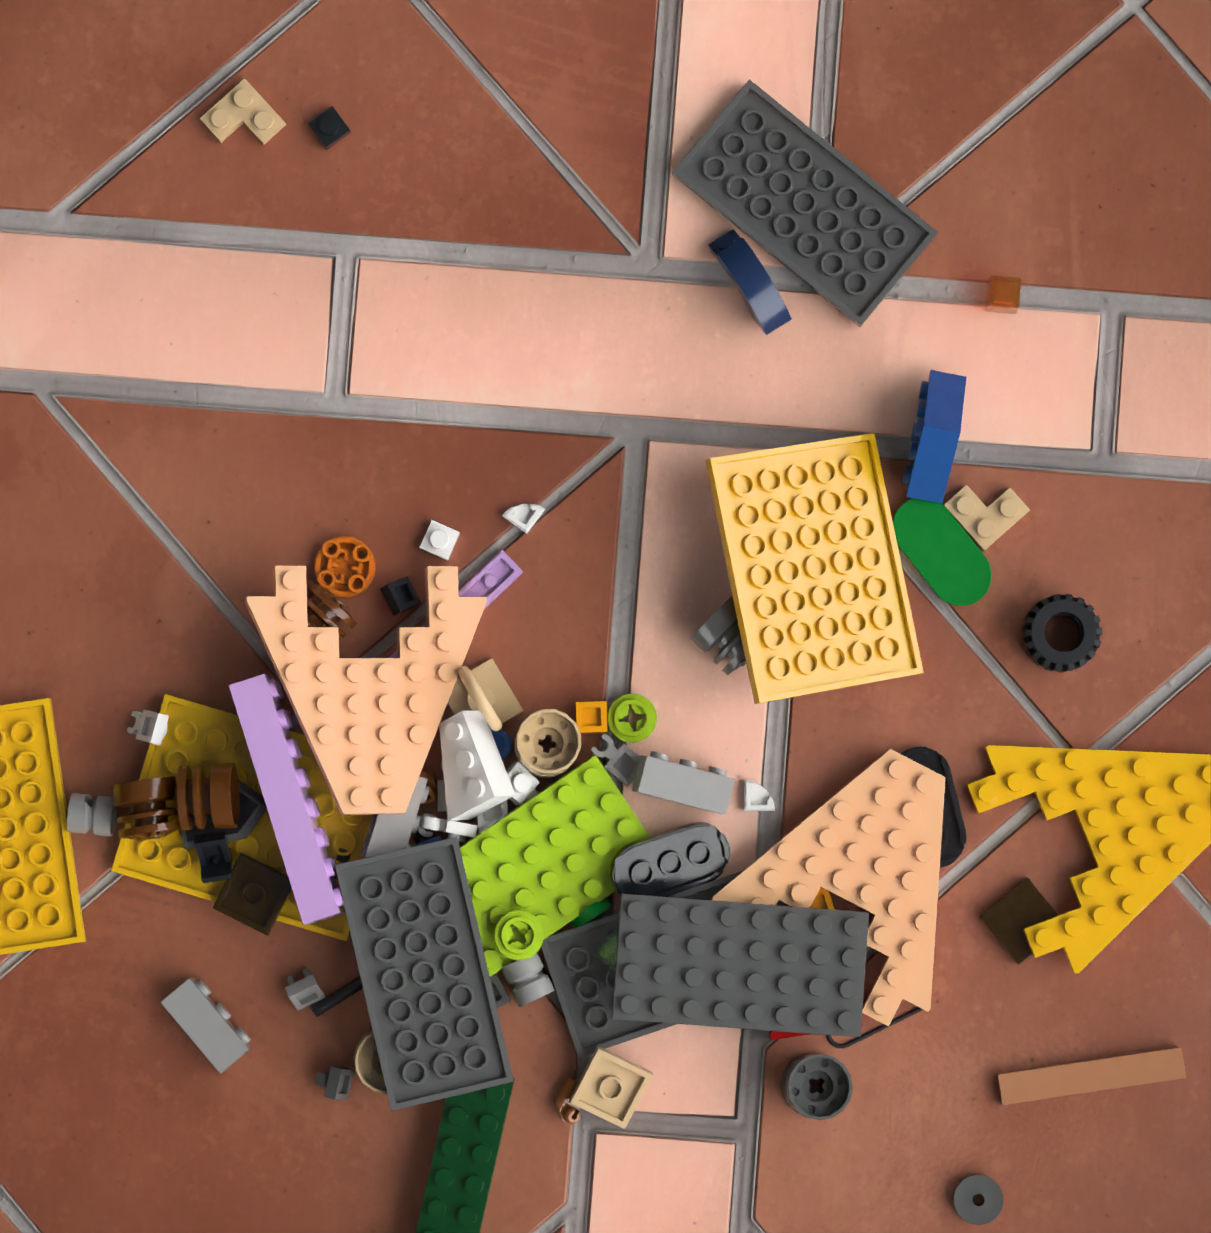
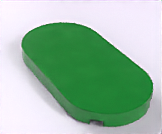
M916 498L905 502L897 510L893 519L899 549L943 602L955 606H969L979 601L987 593L992 580L991 566L987 558L942 503Z

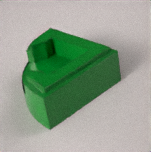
M607 898L600 902L596 901L581 911L579 916L571 921V924L574 928L587 924L590 920L610 908V902Z

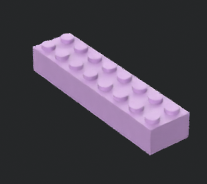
M262 674L229 685L303 925L316 923L346 913L341 890L337 886L335 876H337L335 865L337 864L334 858L328 857L326 847L330 846L329 838L325 828H319L316 817L321 816L316 799H312L309 796L307 788L311 787V781L307 770H303L298 761V758L302 757V752L297 739L291 738L289 729L293 728L292 720L288 710L282 709L280 699H283L284 695L279 681H275L272 677Z

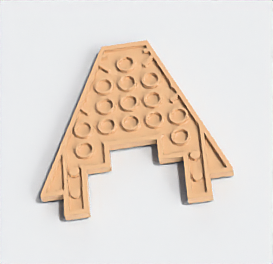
M274 566V597L247 596L245 598L248 611L341 815L404 814L406 812L459 675L458 670L463 665L487 603V597H459L458 566H427L425 568L427 627H399L397 629L398 658H339L338 627H308L306 566Z
M889 749L713 895L711 900L777 905L778 901H781L791 907L810 908L820 887L874 914L868 926L867 946L888 956L863 1004L862 1013L889 1026L902 999L929 1012L931 1008L946 777Z

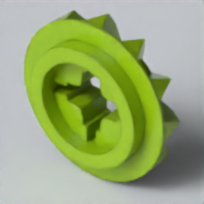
M623 695L616 699L609 709V727L612 733L624 742H640L648 738L656 727L657 713L655 707L650 700L642 695ZM629 705H632L635 714L646 715V717L637 721L635 732H633V727H631L629 722H619V719L628 716Z
M521 910L509 912L503 915L495 925L494 940L496 946L509 959H529L542 946L544 939L543 927L540 921L529 912ZM511 924L518 930L526 929L529 926V929L523 936L526 947L519 941L508 944L514 935Z

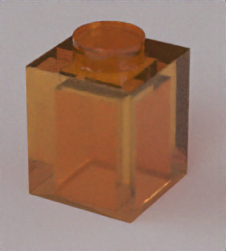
M990 276L987 281L985 312L1016 314L1020 305L1022 278Z

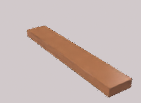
M1182 1047L999 1073L997 1078L1001 1104L1009 1105L1186 1078Z

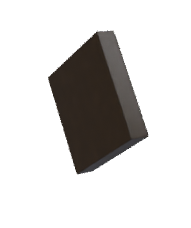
M240 852L233 866V877L226 880L213 909L269 936L292 891L289 877Z
M1029 878L1024 879L979 915L1018 965L1032 954L1023 929L1058 916Z

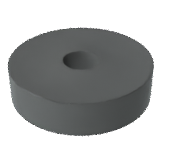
M971 1174L961 1179L956 1185L953 1192V1205L963 1220L971 1224L983 1225L993 1221L1001 1212L1003 1193L999 1185L992 1178L983 1174ZM975 1194L983 1195L984 1200L980 1205H975L972 1201Z

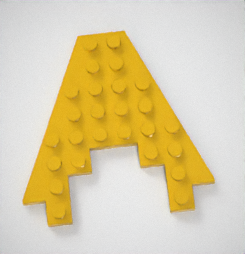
M989 745L984 749L994 775L966 785L977 814L1035 793L1046 821L1075 810L1097 866L1093 870L1069 878L1080 908L1023 929L1034 958L1063 948L1073 974L1080 973L1211 844L1210 754Z

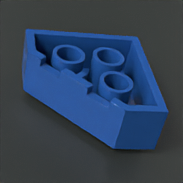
M930 370L928 382L922 381L920 400L916 414L918 418L913 425L910 440L914 442H911L908 460H912L911 466H905L902 483L908 484L906 497L943 503L961 433L966 376Z

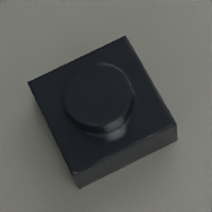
M333 106L308 123L326 150L351 133V130Z
M408 576L380 588L393 616L421 604Z

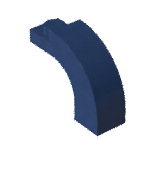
M732 229L708 244L711 253L734 282L752 318L765 335L792 320L774 283L744 238H740L736 231Z

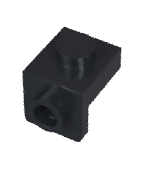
M220 831L195 835L194 844L201 865L202 882L209 883L231 879L233 877V857L226 832Z

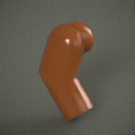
M567 1076L555 1097L554 1103L561 1120L565 1123L575 1124L580 1119V1111L577 1106L570 1103L569 1099L578 1081Z

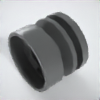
M733 595L690 638L704 653L717 645L721 650L713 662L717 665L727 655L731 661L722 670L727 675L746 664Z
M816 1052L801 1054L791 1060L783 1071L781 1080L782 1094L789 1107L802 1116L816 1120L833 1118L842 1112L850 1101L853 1089L851 1075L844 1064L832 1056ZM811 1078L821 1080L818 1083V1086L821 1088L818 1092L808 1090L811 1087L808 1082Z

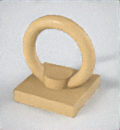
M492 658L473 670H470L467 666L459 668L458 674L460 677L456 680L448 701V705L454 715L461 711H480L490 730L499 731L503 723L524 711Z

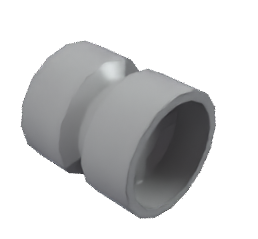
M72 793L67 815L68 832L86 834L89 830H92L94 835L113 836L117 817V807L114 806L113 797L98 796L93 800L89 794Z
M538 953L526 960H516L501 969L507 983L514 984L515 986L512 994L519 1007L555 990L548 975L541 973L543 964Z

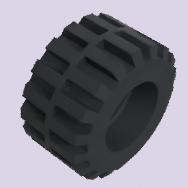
M1055 594L1035 604L1025 616V622L1021 629V632H1023L1021 640L1027 649L1025 652L1028 657L1031 656L1037 666L1041 665L1048 671L1066 672L1085 665L1095 656L1097 648L1100 647L1101 641L1099 640L1100 635H1102V628L1099 627L1101 620L1099 615L1096 616L1093 612L1094 608L1091 604L1087 605L1084 599L1073 597L1072 594ZM1054 616H1067L1077 625L1079 631L1078 642L1068 651L1053 649L1045 639L1044 627L1047 621Z

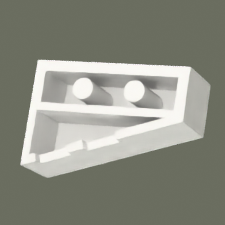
M461 711L439 724L448 821L470 820L515 796L490 727L480 711Z

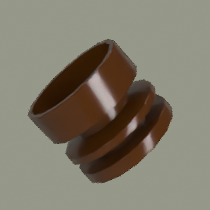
M311 579L306 583L307 587L315 594L311 599L307 597L308 627H338L337 624L341 620L351 629L357 624L353 620L348 608L327 588L314 583ZM338 627L339 636L344 638L347 634Z
M235 763L212 764L209 778H206L202 765H195L193 775L189 765L179 767L175 786V804L182 830H192L194 819L198 829H205L208 815H211L216 829L237 828L240 799Z
M176 776L137 780L111 786L114 806L129 808V814L116 818V823L131 822V828L118 831L119 839L148 840L166 837L177 830H182L180 821L168 822L169 816L178 815L176 808H166V801L175 799Z

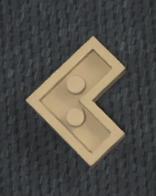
M245 78L200 118L201 122L221 143L243 123L263 145L286 126L284 120Z
M966 485L944 504L961 527L983 551L1030 511L1011 488L986 507Z

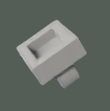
M306 968L302 970L305 975L304 979L295 982L292 976H288L289 986L285 987L288 997L297 1010H301L325 998L322 987L314 975H311Z

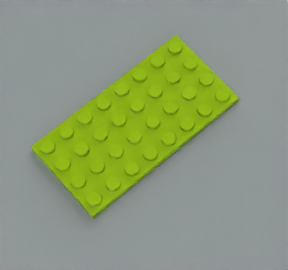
M596 755L584 761L460 846L490 977L503 969L502 967L514 961L504 956L498 950L494 940L495 925L503 915L517 910L533 914L543 927V940H545L577 918L579 913L596 901L600 902L616 891L610 877V869L614 857L624 846L650 837ZM511 924L514 935L508 944L519 941L526 947L523 936L529 929V926L526 929L518 930Z

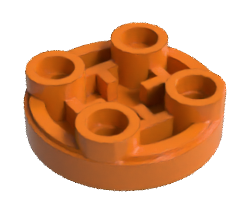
M343 536L333 538L323 544L315 558L314 572L319 585L327 588L336 597L351 598L360 595L371 585L376 572V563L371 550L362 541L353 537Z

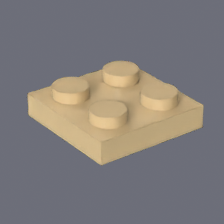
M597 1046L569 1101L571 1104L625 1129L652 1079L653 1073Z

